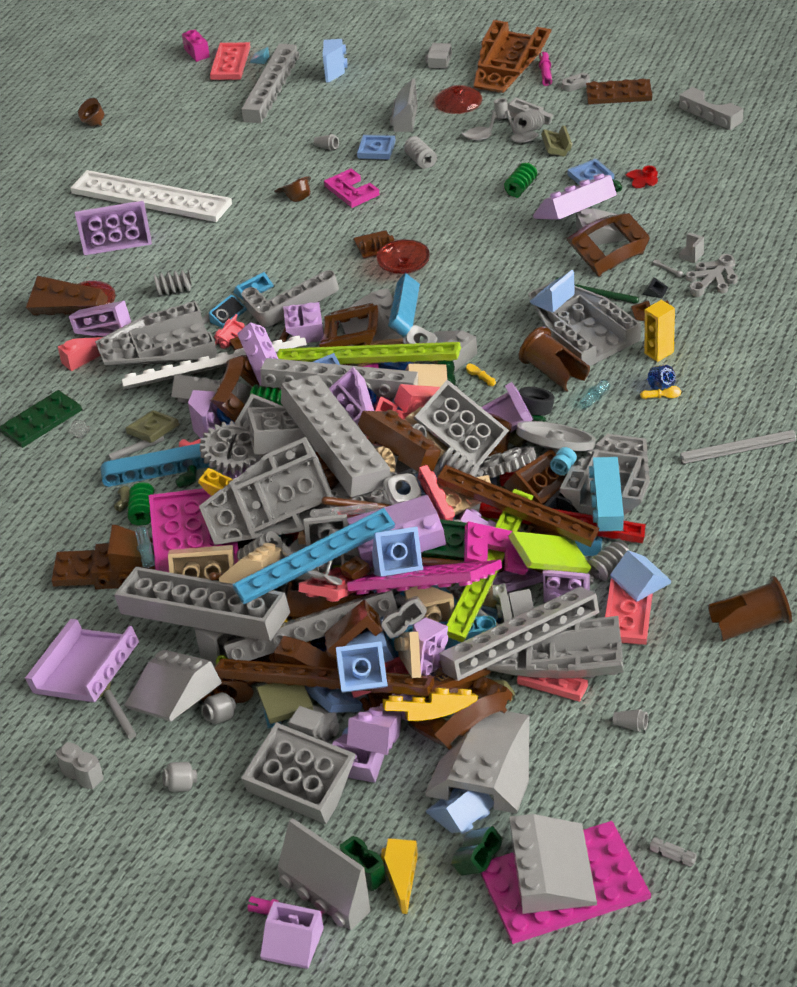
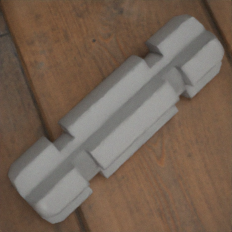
M657 837L652 839L650 843L651 851L658 854L662 852L663 856L678 862L683 861V864L690 867L696 862V853L689 850L685 852L684 848L667 841L663 843L664 840Z

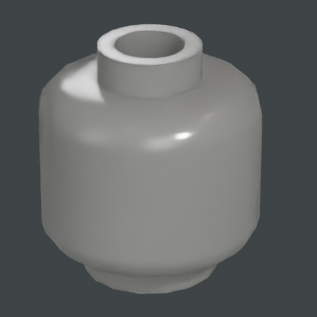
M220 692L204 700L201 707L202 715L206 721L212 724L223 723L233 718L236 703L228 694Z
M171 762L163 769V786L167 787L170 792L190 791L193 783L197 782V771L192 769L189 762Z

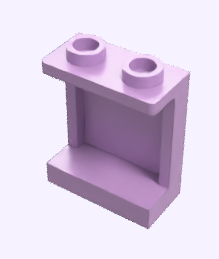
M511 382L505 386L508 391L507 393L481 408L488 413L498 415L512 424L511 432L517 429L519 422L532 421L533 419L519 391Z

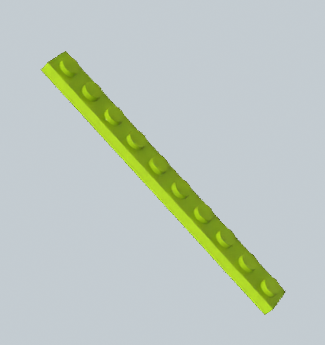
M460 342L285 348L278 350L277 357L283 360L313 362L334 353L340 365L452 361L458 359L461 345Z
M517 489L513 490V493L533 500V495ZM503 511L495 527L518 532L523 519ZM488 549L487 561L501 559L502 564L505 559V552ZM496 570L494 575H489L487 578L480 579V581L472 582L471 585H466L446 625L448 626L447 636L459 642L465 641L499 570Z

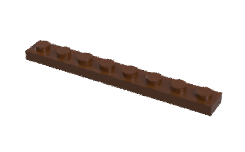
M448 465L444 466L437 477V484L589 547L592 546L600 528Z

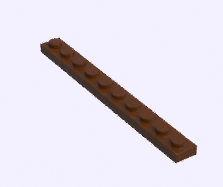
M222 658L215 666L219 678L225 680L237 679L246 682L260 681L268 684L282 683L286 685L341 689L338 668ZM386 672L387 687L362 691H371L373 693L385 692L395 695L408 694L417 697L429 696L434 686V676L421 675L420 678H412L410 674Z

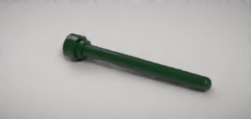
M574 284V286L606 298L634 304L639 302L637 296Z

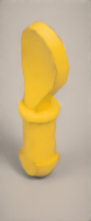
M467 364L466 371L469 374L478 375V378L486 382L488 386L496 384L495 379L486 374L485 371H481L480 368L473 364Z
M668 386L663 391L660 389L643 390L640 393V397L642 399L661 398V396L676 398L681 394V390L677 386Z

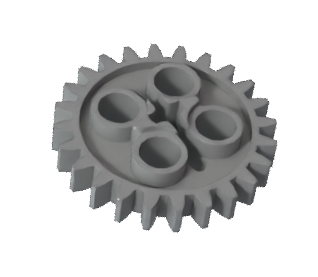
M233 421L230 422V425L222 422L221 427L215 424V430L208 428V433L204 432L203 438H201V458H204V463H209V468L216 466L217 472L224 469V474H226L230 470L232 475H234L235 470H238L242 474L243 469H248L263 457L253 452L248 424L241 426V422H238L237 425H234ZM232 450V455L229 459V452Z
M517 447L504 451V453L490 455L483 461L478 471L484 470L483 476L489 475V478L505 474V472L509 473L526 466L525 464L531 463V461L537 458L534 447Z

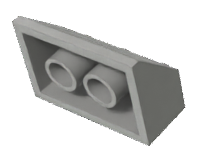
M411 79L398 92L397 99H394V108H392V116L390 117V125L393 126L394 132H413L418 107L416 79Z

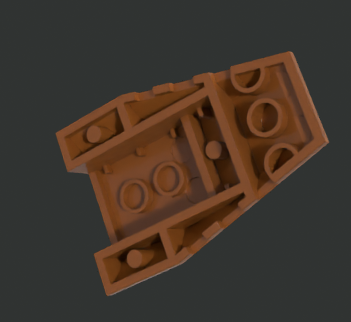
M493 20L482 40L474 88L504 93L540 54L551 33V29L536 27L533 35L510 32L508 22Z

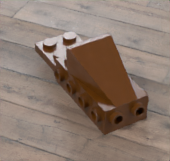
M112 525L109 543L96 544L95 550L57 552L52 585L53 587L94 585L95 590L120 588L135 567L156 570L153 538L118 525Z

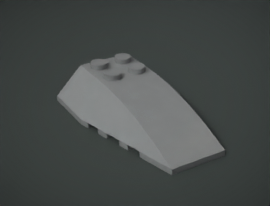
M606 434L595 445V449L589 450L585 458L578 460L577 466L570 468L560 487V492L566 499L572 502V505L579 512L593 515L595 508H592L591 505L593 493H590V481H592V478H589V466H593V457H618L624 515L642 503L650 483L646 439Z
M306 437L267 453L261 460L250 466L244 473L233 479L227 486L220 489L199 506L215 545L256 539L263 534H267L268 531H272L277 535L300 532L304 530L303 519L338 515L336 506L324 505L321 502L325 496H334L319 459Z
M611 616L583 620L488 666L487 670L518 676L554 679L593 678L599 675L624 673L619 617Z
M506 711L505 714L496 712L474 725L463 737H460L455 742L452 748L438 762L425 796L448 800L453 788L494 795L495 810L517 814L529 783V715Z

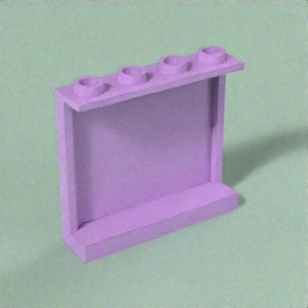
M70 619L25 679L31 691L35 694L96 702L137 646L139 640L132 626H129L123 634L84 630L81 628L78 620Z

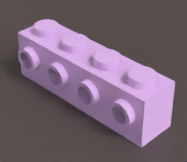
M249 323L237 335L261 386L260 369L265 359H278L265 328L261 325Z

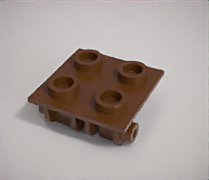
M387 230L353 238L363 258L396 250L393 243L394 237L389 235Z

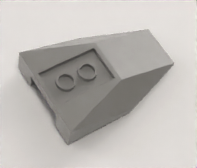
M550 283L529 292L528 297L530 300ZM574 286V295L553 313L534 305L545 327L550 329L554 339L589 366L641 341V323L606 297Z
M196 301L145 315L95 341L104 365L163 364L188 360L198 361V358L206 356L212 359L217 356L215 341L211 332H207L203 324L201 311Z

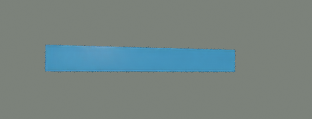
M382 508L234 583L233 589L244 605L374 539V533L389 531L395 528V523L385 508Z

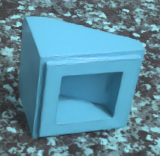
M268 47L256 52L250 63L265 64L269 58Z

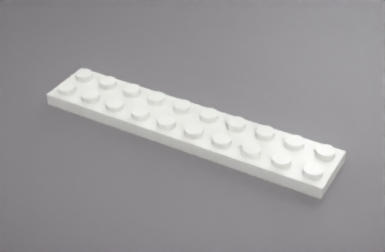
M89 170L71 187V193L123 204L144 201L145 208L213 222H217L232 204L231 198Z
M300 336L290 337L287 342L283 343L282 340L271 342L276 354L279 349L304 348L307 345L305 338H300ZM244 348L235 350L234 354L230 355L227 352L216 354V358L212 359L209 356L201 357L195 363H191V360L181 362L177 367H173L171 364L161 367L162 369L159 371H154V369L145 370L142 375L136 376V373L127 374L122 379L123 390L173 379L175 374L186 376L226 367L228 360L246 355Z

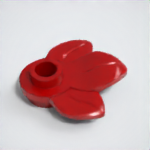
M645 166L642 170L635 169L626 174V177L633 179V188H642L646 185L654 186L658 182V172L654 166Z

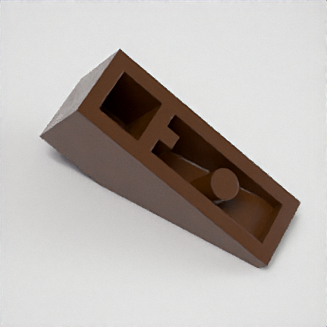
M283 635L274 651L277 663L338 668L337 660L333 661L327 653L303 640Z

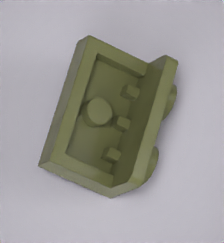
M562 126L559 133L543 130L541 136L547 152L551 155L566 156L567 152L572 148V142L566 126Z

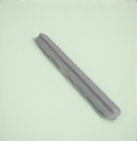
M794 430L685 451L680 454V458L683 464L790 443L796 441V433Z

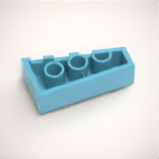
M593 457V466H589V478H592V481H590V493H593L591 505L592 508H595L593 510V523H597V527L600 528L599 531H623L624 512L618 457Z

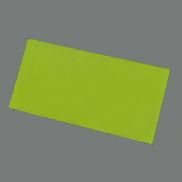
M512 531L508 536L527 568L588 573L592 569L575 541L570 538Z

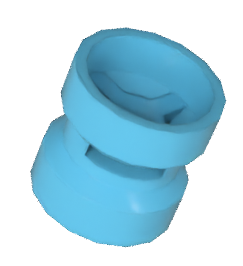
M562 447L551 460L550 467L556 474L565 475L575 463L577 456L572 449Z

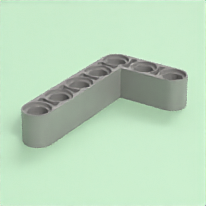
M328 270L270 300H267L254 287L246 288L242 291L241 295L247 310L263 327H270L285 319L283 307L310 302L316 303L336 293L339 290L335 273Z

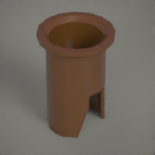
M545 326L532 331L520 347L518 356L523 364L531 363L567 392L566 385L570 376L585 381L589 375L590 366L551 337L550 329Z
M775 576L770 577L768 584L708 605L712 623L719 624L722 642L779 621H784L787 624L792 623V614L787 597Z

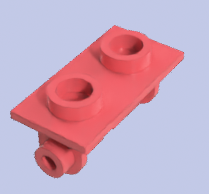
M238 315L228 319L223 329H219L214 336L216 345L219 344L223 349L228 348L231 345L230 339L238 337L237 333L245 327L244 323L236 321Z

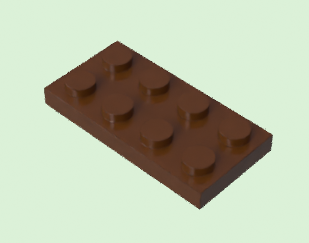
M641 78L639 80L625 79L622 81L609 80L606 82L593 81L586 83L588 105L652 101L650 79Z

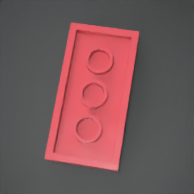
M250 42L220 43L210 72V79L240 80L250 51Z
M340 567L331 569L328 575L340 578L343 581L342 585L330 584L327 581L317 580L312 577L300 582L298 592L306 593L308 597L322 596L326 597L327 601L332 602L339 601L343 597H348L349 594L356 593V591H348L347 583L352 580L341 573Z
M611 578L605 617H619L622 643L646 645L653 593L636 602Z

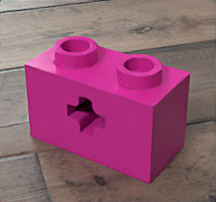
M188 30L182 34L184 49L196 62L210 57L208 42L196 30Z

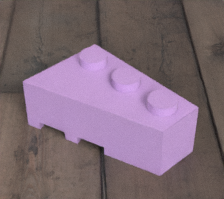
M125 301L80 309L69 316L74 333L89 336H106L131 323Z
M354 367L329 388L357 425L362 411H374L365 379Z
M381 703L378 707L369 708L368 711L359 712L358 715L349 718L347 746L388 755L389 749L392 748L393 743L400 736L402 711H385L383 703Z

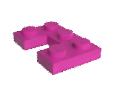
M353 169L346 170L324 180V186L351 208L380 195L379 189L371 183L354 188L352 185L360 182L361 176Z
M467 522L465 525L464 562L487 561L488 549L505 552V571L525 575L528 571L527 566L508 537L512 531Z

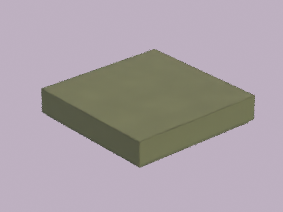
M152 410L128 425L125 429L127 434L152 443L180 424L178 419Z
M271 683L257 687L270 724L292 718L299 706L313 710L304 685Z

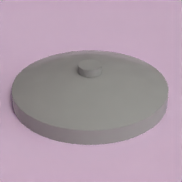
M523 421L518 423L516 434L535 445L547 448L548 451L552 449L555 453L562 447H568L574 452L592 450L596 441L593 435L585 431L550 422Z

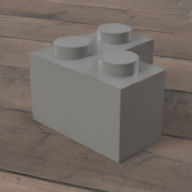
M312 705L313 710L299 706L289 721L290 728L329 743L332 736L337 735L340 726L337 720V713H329L326 709Z

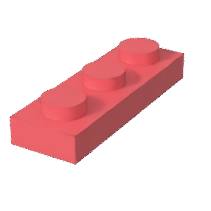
M428 465L420 467L417 478L425 494L429 496L439 519L453 521L455 517L452 506H448L443 489L438 487L435 473L430 471Z
M518 676L517 684L580 702L588 687V680L582 678L554 679Z

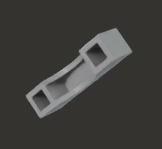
M694 87L680 94L679 108L729 130L743 122V108L732 103L724 105L708 103L705 101V92Z

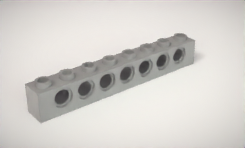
M279 44L242 107L243 122L262 123L263 119L267 117L268 110L272 108V103L276 101L277 94L281 92L282 85L286 83V78L290 76L291 69L295 67L296 60H299L297 45Z
M266 358L260 369L261 386L281 388L282 383L321 373L328 375L327 387L330 388L354 367L365 379L369 395L384 398H395L400 384L418 385V372Z
M578 587L439 653L442 671L444 674L459 681L599 613L597 595L583 587Z
M390 589V591L382 593L375 592L284 622L271 641L243 636L227 641L224 645L228 659L250 661L274 653L283 635L305 642L323 637L325 632L364 599L375 609L380 617L386 616L391 611L398 609L393 590Z

